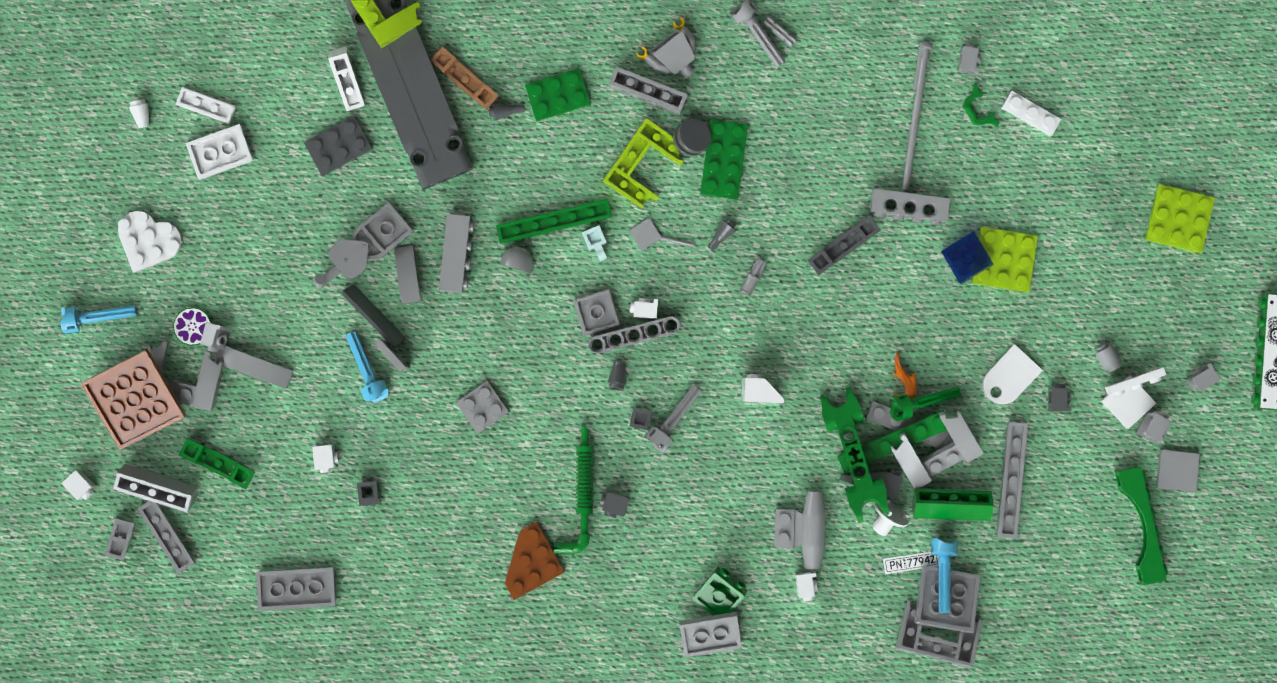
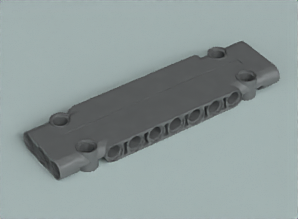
M344 0L403 148L410 158L422 189L433 187L473 169L472 163L417 27L386 47L381 48L365 22L357 23L360 15L352 2ZM373 0L385 19L407 8L404 0ZM395 1L402 3L398 9H393L392 4ZM452 141H458L460 143L458 149H450V144ZM418 155L424 156L422 164H415V158Z

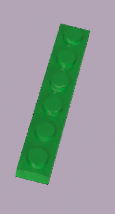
M603 199L496 225L500 244H505L612 218L608 199Z
M944 410L862 445L867 465L893 454L891 446L897 449L901 445L903 440L899 436L903 432L910 443L914 445L946 431L947 429L939 416V413L944 412ZM852 451L855 463H858L857 454L855 451ZM844 453L838 456V460L844 473L848 474L850 469Z

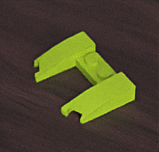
M350 0L381 48L386 47L422 23V20H417L416 9H420L419 2L385 19L373 0Z
M647 118L640 124L632 139L601 181L641 209L644 208L642 203L652 198L654 202L659 199L657 195L630 177L649 147L651 146L679 166L683 164V160H679L680 151L676 148L673 137Z

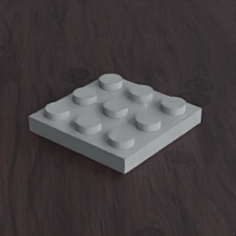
M923 565L915 624L973 633L980 575L950 570V613L939 612V568Z

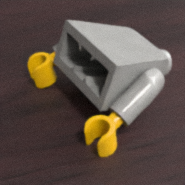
M680 18L682 25L678 26L673 22L675 31L649 51L650 54H648L645 47H641L645 54L640 56L636 53L640 60H645L656 71L664 74L672 73L674 75L680 71L687 78L694 73L689 63L695 59V38L689 29L685 27L684 19Z

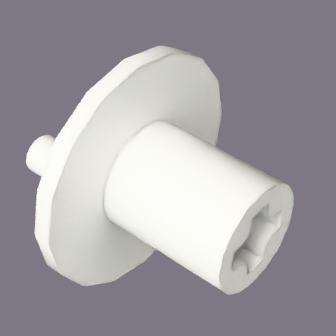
M887 497L889 515L884 516L880 506L875 503V509L879 513V517L872 527L882 536H886L894 525L904 528L909 523L908 517L910 515L907 512L904 513L903 510L893 504L889 497Z

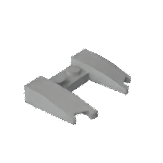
M163 341L162 347L152 349V345L147 346L162 374L169 341ZM206 350L197 385L166 377L165 379L179 402L191 404L195 408L212 411L216 404L224 362L221 361L219 364H216L209 358L212 353Z
M957 411V417L946 418L945 412L939 413L954 442L920 459L904 432L899 436L903 440L901 445L897 449L891 446V450L914 489L930 483L932 476L964 459L968 463L984 454L960 411Z
M907 601L895 650L919 654L969 669L972 668L982 620L975 621L973 633L958 631L955 643L920 634L922 625L915 624L917 604L910 605V601Z

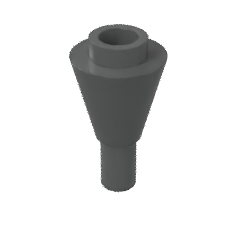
M494 102L489 107L490 118L493 117L494 121L512 115V113L525 112L524 105L512 106Z
M728 218L726 220L721 219L714 236L715 238L708 248L714 252L721 242L737 231L734 228L736 224Z

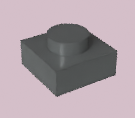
M633 408L629 426L648 430L652 412Z

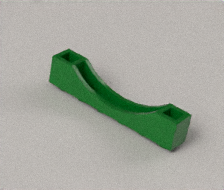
M1138 466L1114 471L1118 490L1134 505L1142 523L1143 544L1135 565L1139 584L1148 585L1167 581L1166 575H1168V570L1162 561L1164 552L1157 539L1159 537V530L1153 521L1155 512L1149 503L1151 494L1145 485L1147 480L1146 473Z

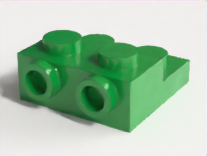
M717 567L696 592L692 600L712 616L731 613L745 597L748 590L745 589L746 585L742 581H735L731 578V574L727 569Z

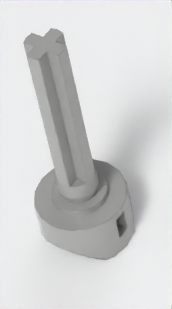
M745 0L741 8L736 7L729 13L737 25L741 22H746V25L775 66L778 67L785 60L753 16L758 8L752 0Z
M693 385L662 424L661 428L654 426L650 428L644 438L652 442L655 449L661 453L668 449L673 442L669 438V434L701 393V390Z

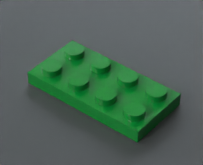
M710 119L711 143L706 149L700 195L738 200L748 124Z

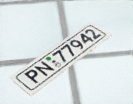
M931 552L886 558L883 559L885 574L922 569L923 565L937 567L939 566V557L932 555Z

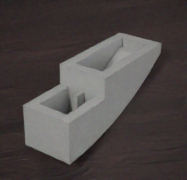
M413 245L394 248L402 304L422 301Z

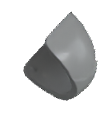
M514 246L503 254L500 265L531 274L533 259L527 249Z

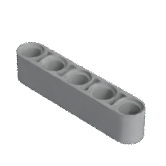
M672 316L592 337L589 340L588 347L591 352L600 354L677 333L680 328V322L676 317ZM669 320H673L677 324V328L673 331L666 328V323ZM651 325H655L658 328V333L655 336H651L647 332V328ZM632 330H637L640 334L639 339L636 341L629 338V332ZM613 335L621 337L619 345L611 344L610 338ZM594 340H600L603 343L600 350L592 348Z

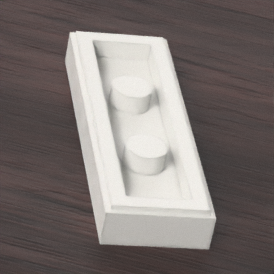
M185 87L181 88L176 105L227 124H231L237 108L232 104Z

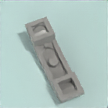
M225 346L224 350L219 349L215 362L218 364L223 361V366L287 389L293 373L290 369Z

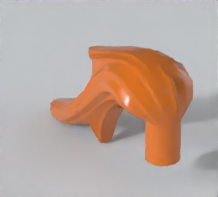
M897 352L895 355L896 372L893 375L903 382L905 393L909 398H916L917 382L915 372L910 375L904 370L900 362L899 353Z

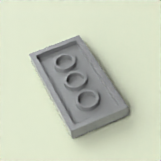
M334 567L256 572L258 611L336 606Z

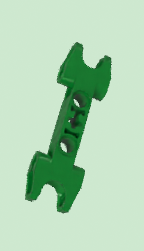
M851 387L845 388L847 401L841 407L831 406L825 394L820 395L826 430L827 432L838 430L854 482V486L844 488L849 506L854 512L858 523L864 522L862 508L868 502L877 503L884 516L890 513L883 479H871L855 424L864 421V417L858 400L853 394ZM846 433H852L854 434V438L852 440H846L844 439V435ZM852 451L856 452L858 463H855ZM863 469L865 470V475L858 477L855 475V471Z

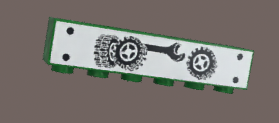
M1267 293L1262 294L1258 301V308L1261 311L1257 319L1259 336L1256 337L1255 345L1258 347V352L1254 358V365L1256 366V374L1253 375L1255 393L1252 394L1251 403L1254 404L1253 409L1277 410V294Z

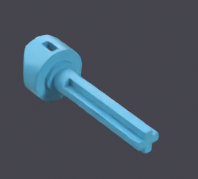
M134 305L82 313L77 311L76 306L61 309L63 318L60 323L63 333L79 332L81 324L137 316L136 307Z
M357 332L348 333L346 335L347 341L366 384L360 390L364 400L378 402L387 398V385L384 380L376 381Z
M938 538L931 539V554L939 557V612L950 613V557L958 555V540H954L949 544L944 543Z

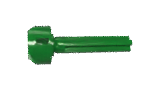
M954 387L916 398H909L906 393L893 395L890 415L895 421L909 419L912 417L914 409L961 397L960 388Z

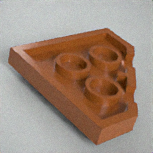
M538 522L529 525L519 532L505 580V585L513 600L564 573Z

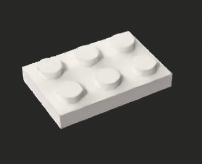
M240 124L185 143L199 180L254 161Z

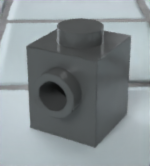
M608 491L607 495L603 494L600 505L603 506L602 511H605V515L616 518V515L624 517L630 498Z

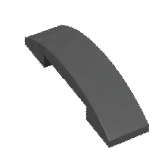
M869 215L807 261L819 276L881 230Z

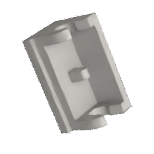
M116 516L104 556L124 561L135 524L132 520H124L122 517Z

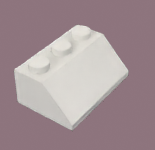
M749 374L747 378L742 379L741 402L784 403L782 396L766 379L761 378V375Z

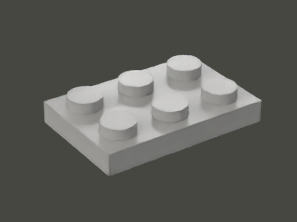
M736 612L679 621L685 657L742 648Z

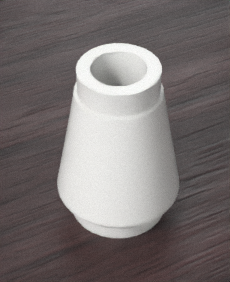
M145 99L130 102L131 107L129 109L138 128L150 126L148 103L146 104Z

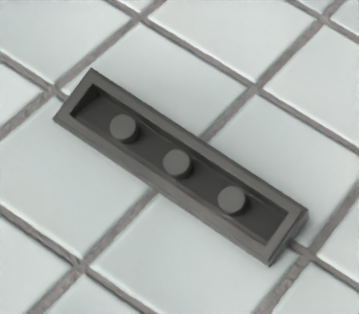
M351 285L341 292L393 348H398L406 340V337L355 285Z

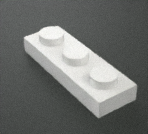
M1014 91L1010 92L1002 106V109L1050 137L1061 121L1059 117Z
M1164 367L1107 386L1105 390L1107 395L1114 394L1115 397L1124 394V389L1131 387L1132 390L1144 387V382L1150 381V384L1161 381V376L1166 375Z

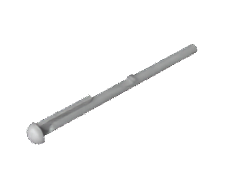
M923 41L918 46L919 51L913 86L915 98L912 121L909 125L910 133L901 189L904 191H909L929 50H933V46L929 41Z

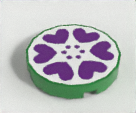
M194 307L186 308L175 317L173 323L174 333L183 344L190 346L200 345L206 322L212 323V320L201 309Z

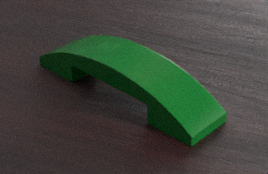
M190 438L186 439L179 453V456L227 478L230 482L244 489H247L255 471L232 458Z

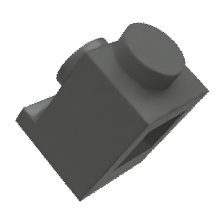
M1054 384V388H1048V411H1071V407H1067V404H1070L1071 397L1066 384Z
M372 477L363 478L361 483H357L359 506L381 504L378 481H374ZM367 488H372L373 493L371 495L366 493Z

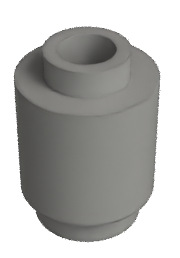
M1104 343L1096 348L1097 352L1095 355L1103 369H1106L1108 373L1121 366V359L1112 344L1107 345V343Z

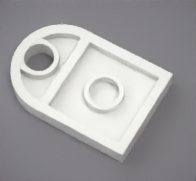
M1013 344L984 376L982 382L983 392L993 403H1011L1043 370ZM993 387H998L1001 391L1000 396L997 398L992 397L990 393Z

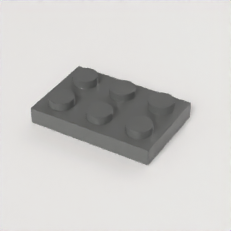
M355 116L304 142L322 177L373 150Z

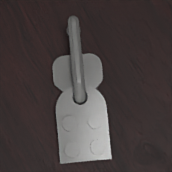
M388 202L356 228L352 240L342 239L330 248L329 258L335 266L325 275L318 274L314 277L316 287L322 289L341 273L346 278H356L365 271L367 260L375 261L383 258L409 237L413 230Z

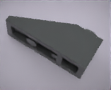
M891 469L888 472H869L872 480L883 479L887 497L896 500L903 481V477L899 476L900 472ZM865 473L855 475L858 477H862L865 475ZM851 475L840 476L839 480L854 485Z

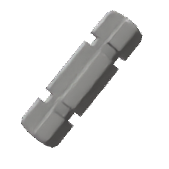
M767 17L764 25L768 29L771 28V31L781 40H785L784 43L789 47L793 46L797 40L796 37L792 34L790 35L789 31L781 24L776 23L773 17Z

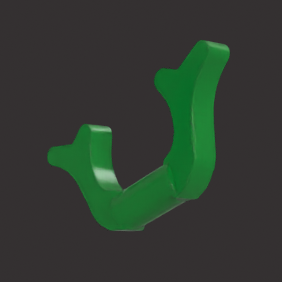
M974 84L971 95L964 101V110L974 125L993 124L998 126L999 122L994 118V113H990L985 119L977 117L971 102L975 98H981L983 94L979 92L978 85Z

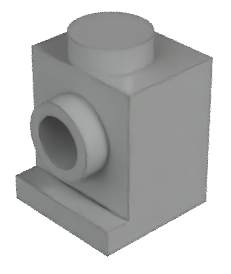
M967 44L962 47L957 72L974 75L979 72L980 68L976 66L980 64L981 54H978L979 48L977 45Z
M206 322L200 344L208 346V351L218 353L219 349L224 350L228 333H232L233 329Z
M1211 363L1203 364L1204 369L1200 367L1191 372L1192 376L1186 380L1188 386L1195 390V392L1202 391L1220 380Z

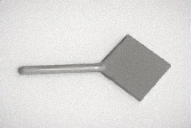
M650 218L629 230L641 251L658 240L691 247L696 246L695 243L661 236Z

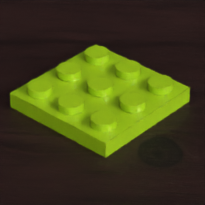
M1158 184L1145 240L1201 254L1215 197Z
M980 227L971 284L1029 293L1038 236Z

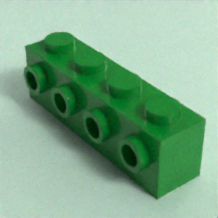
M915 488L912 500L913 518L990 521L994 507L992 491Z

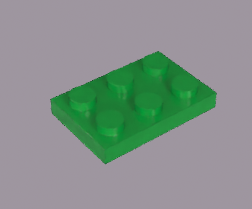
M580 68L525 85L536 122L591 105Z

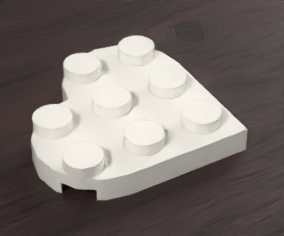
M130 212L118 222L119 238L133 273L173 258L181 248L183 241L178 228L168 222L156 223L153 217L145 212Z

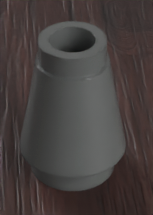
M614 362L607 382L609 389L616 391L624 390V386H626L625 363Z

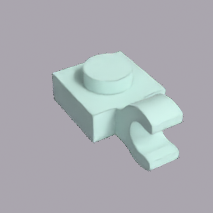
M598 225L582 232L589 251L595 249L600 261L607 259L602 247L607 242L600 226Z

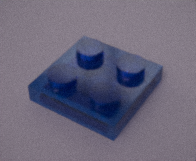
M974 231L941 251L960 284L965 283L994 265Z

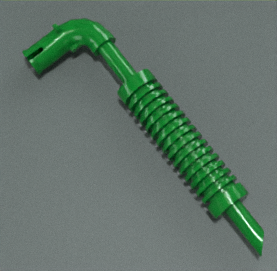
M582 423L581 446H576V452H578L576 454L578 456L576 458L578 460L576 461L578 463L576 465L578 467L576 469L578 471L576 473L578 475L576 477L578 479L576 481L578 483L576 484V487H578L576 488L578 490L576 492L578 494L576 496L578 498L576 500L578 502L576 504L578 506L576 514H581V533H579L578 540L554 542V547H562L555 548L554 554H572L574 556L575 553L585 550L590 540L588 514H593V508L591 507L593 506L591 504L593 502L591 500L593 498L591 496L593 494L591 492L593 491V488H591L593 487V484H591L593 481L591 479H593L592 464L594 462L592 460L594 458L592 456L594 454L592 452H594V446H589V430Z

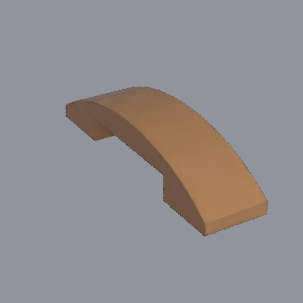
M443 46L431 58L430 61L485 110L499 97L497 93L470 72Z

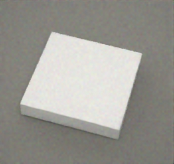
M1128 375L1124 380H1127V379H1130V378H1133V377H1132L1131 375ZM1130 387L1124 389V394L1115 397L1114 394H1108L1101 400L1126 429H1129L1156 404L1142 387L1132 390Z

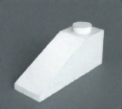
M347 46L329 51L328 60L346 111L365 106Z

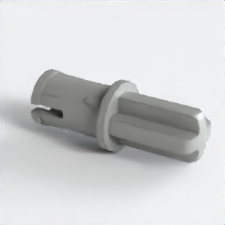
M761 259L756 260L750 273L746 274L748 277L740 292L751 296L757 282H760L759 278L767 265L765 261Z

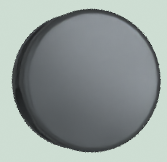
M695 118L687 119L675 129L673 134L674 144L682 154L697 156L709 147L711 132L703 121Z

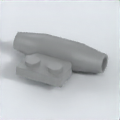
M807 491L803 514L796 509L776 508L774 547L795 548L802 545L805 569H820L823 557L826 512L822 491Z

